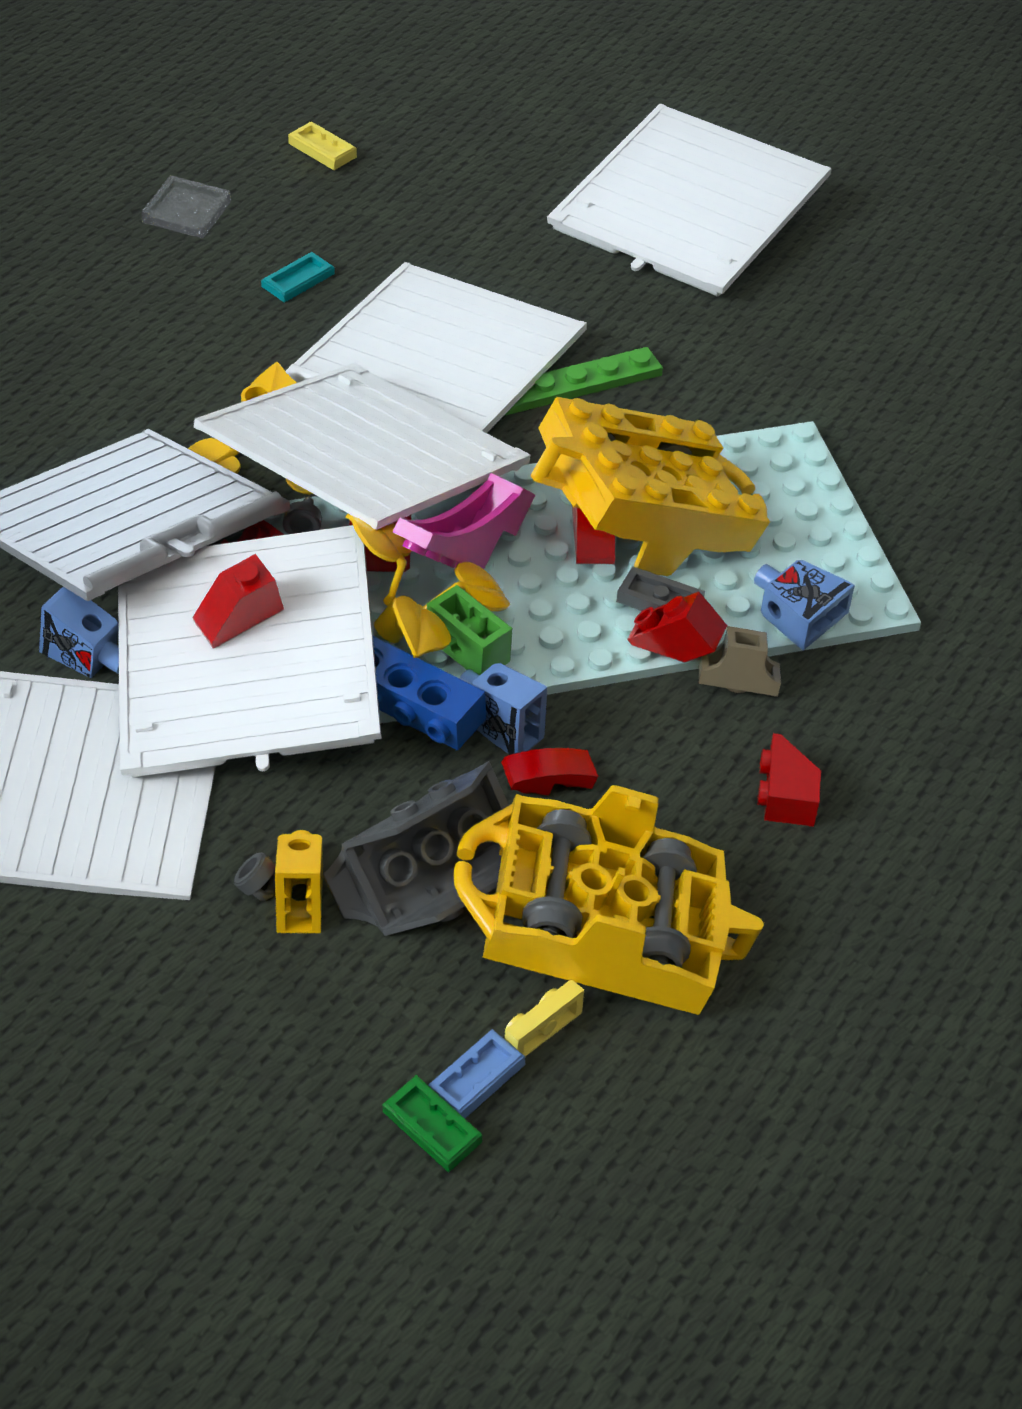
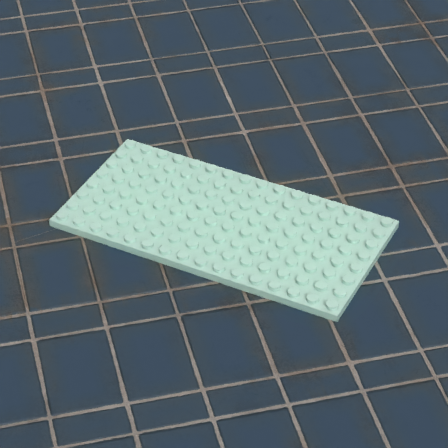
M813 421L716 436L723 446L720 455L740 468L750 478L756 488L751 495L760 494L767 506V518L770 523L751 552H714L695 549L672 575L663 577L705 591L704 598L727 626L767 632L768 657L803 650L787 638L761 613L764 589L754 584V578L758 570L765 564L782 573L796 560H804L855 585L849 613L805 650L919 631L921 621ZM537 463L526 464L518 471L512 470L499 476L535 494L517 535L514 536L503 531L484 569L495 579L510 602V606L506 610L491 611L513 628L511 660L505 666L547 687V695L699 669L700 657L688 662H682L633 646L627 640L635 626V618L642 611L616 602L617 591L632 566H634L643 541L623 539L615 536V564H576L572 504L563 491L538 483L531 478V473ZM730 481L731 484H733L738 490V494L742 495L739 488L732 481ZM482 484L412 514L411 520L428 519L452 509L468 498ZM318 496L311 497L314 501L313 505L317 506L321 511L322 523L320 530L349 526V519L345 518L348 514L347 512ZM305 498L294 499L289 501L290 504H292L294 502L303 501ZM284 513L264 519L283 534L288 535L282 524ZM412 551L410 569L403 572L395 597L405 595L413 599L417 604L424 606L459 581L455 575V568ZM367 571L373 636L412 655L405 637L398 643H391L382 638L374 627V621L387 607L383 599L388 595L395 572ZM726 627V629H725V631H724V634H723V636H722V638H721V640H720L718 646L723 642V640H724V638H725V634H726L727 627ZM442 650L429 652L418 657L457 678H460L466 671L464 667ZM379 710L380 724L396 721L395 718Z

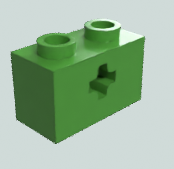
M455 585L427 603V610L435 613L444 622L451 635L450 644L442 651L466 670L471 669L478 675H481L493 664L501 663L506 665L510 662L513 628L458 585Z

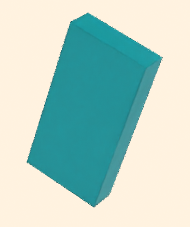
M310 252L262 279L261 287L285 303L334 275L335 267L313 252Z

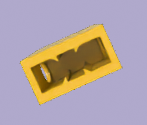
M306 830L282 834L278 836L275 866L277 933H321L323 886L322 836L312 834ZM297 884H305L307 900L296 901L291 898L292 887Z

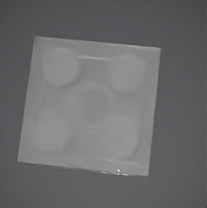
M170 175L142 210V223L204 238L231 203V191Z

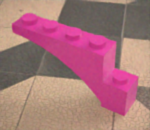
M490 473L488 480L452 509L424 520H408L399 517L393 533L405 538L402 545L405 548L452 568H455L459 563L471 562L485 569L503 531L514 536L517 535L535 494Z

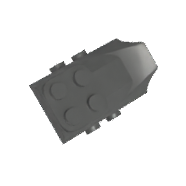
M490 761L453 780H444L428 789V794L419 801L411 800L397 805L390 811L392 816L342 843L340 854L328 870L323 873V877L344 919H357L377 926L384 936L439 921H449L458 917L464 912L463 907L465 906L454 886V866L459 861L471 864L472 881L479 891L489 895L496 893L501 863L499 844L494 842L481 843L477 846L474 858L471 860H462L457 856V849L461 838L472 826L509 806Z

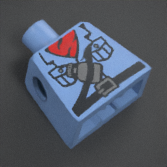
M796 560L782 573L765 564L758 570L754 578V584L764 589L761 606L762 615L803 651L849 613L855 587L851 582L804 560Z
M62 587L42 606L39 652L89 678H92L104 665L119 674L117 620L92 600L86 601L67 588Z
M501 663L493 664L481 675L469 669L460 676L459 679L485 691L486 720L477 730L492 743L511 755L529 751L544 738L547 687Z

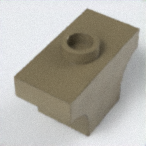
M727 626L725 638L716 648L715 652L700 657L698 665L699 684L727 688L735 693L753 692L778 697L781 685L780 663L772 661L767 656V632Z

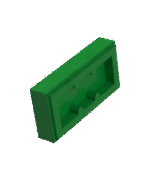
M417 1075L382 1104L383 1113L448 1173L482 1143V1134Z

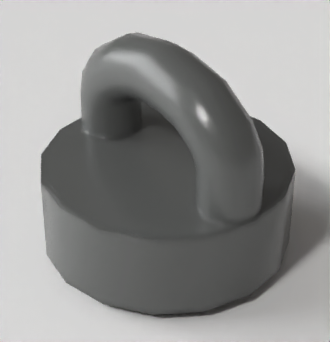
M306 497L303 501L290 504L291 509L284 512L282 524L287 534L320 530L322 523L321 511L317 506L313 505L314 501L311 497Z
M265 853L254 854L237 871L234 885L245 895H253L260 901L271 899L275 895V862ZM268 881V885H267L266 889L263 890L262 887H263V886L266 884V882Z

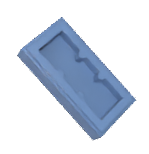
M492 1029L428 1086L462 1117L466 1118L525 1066V1056Z

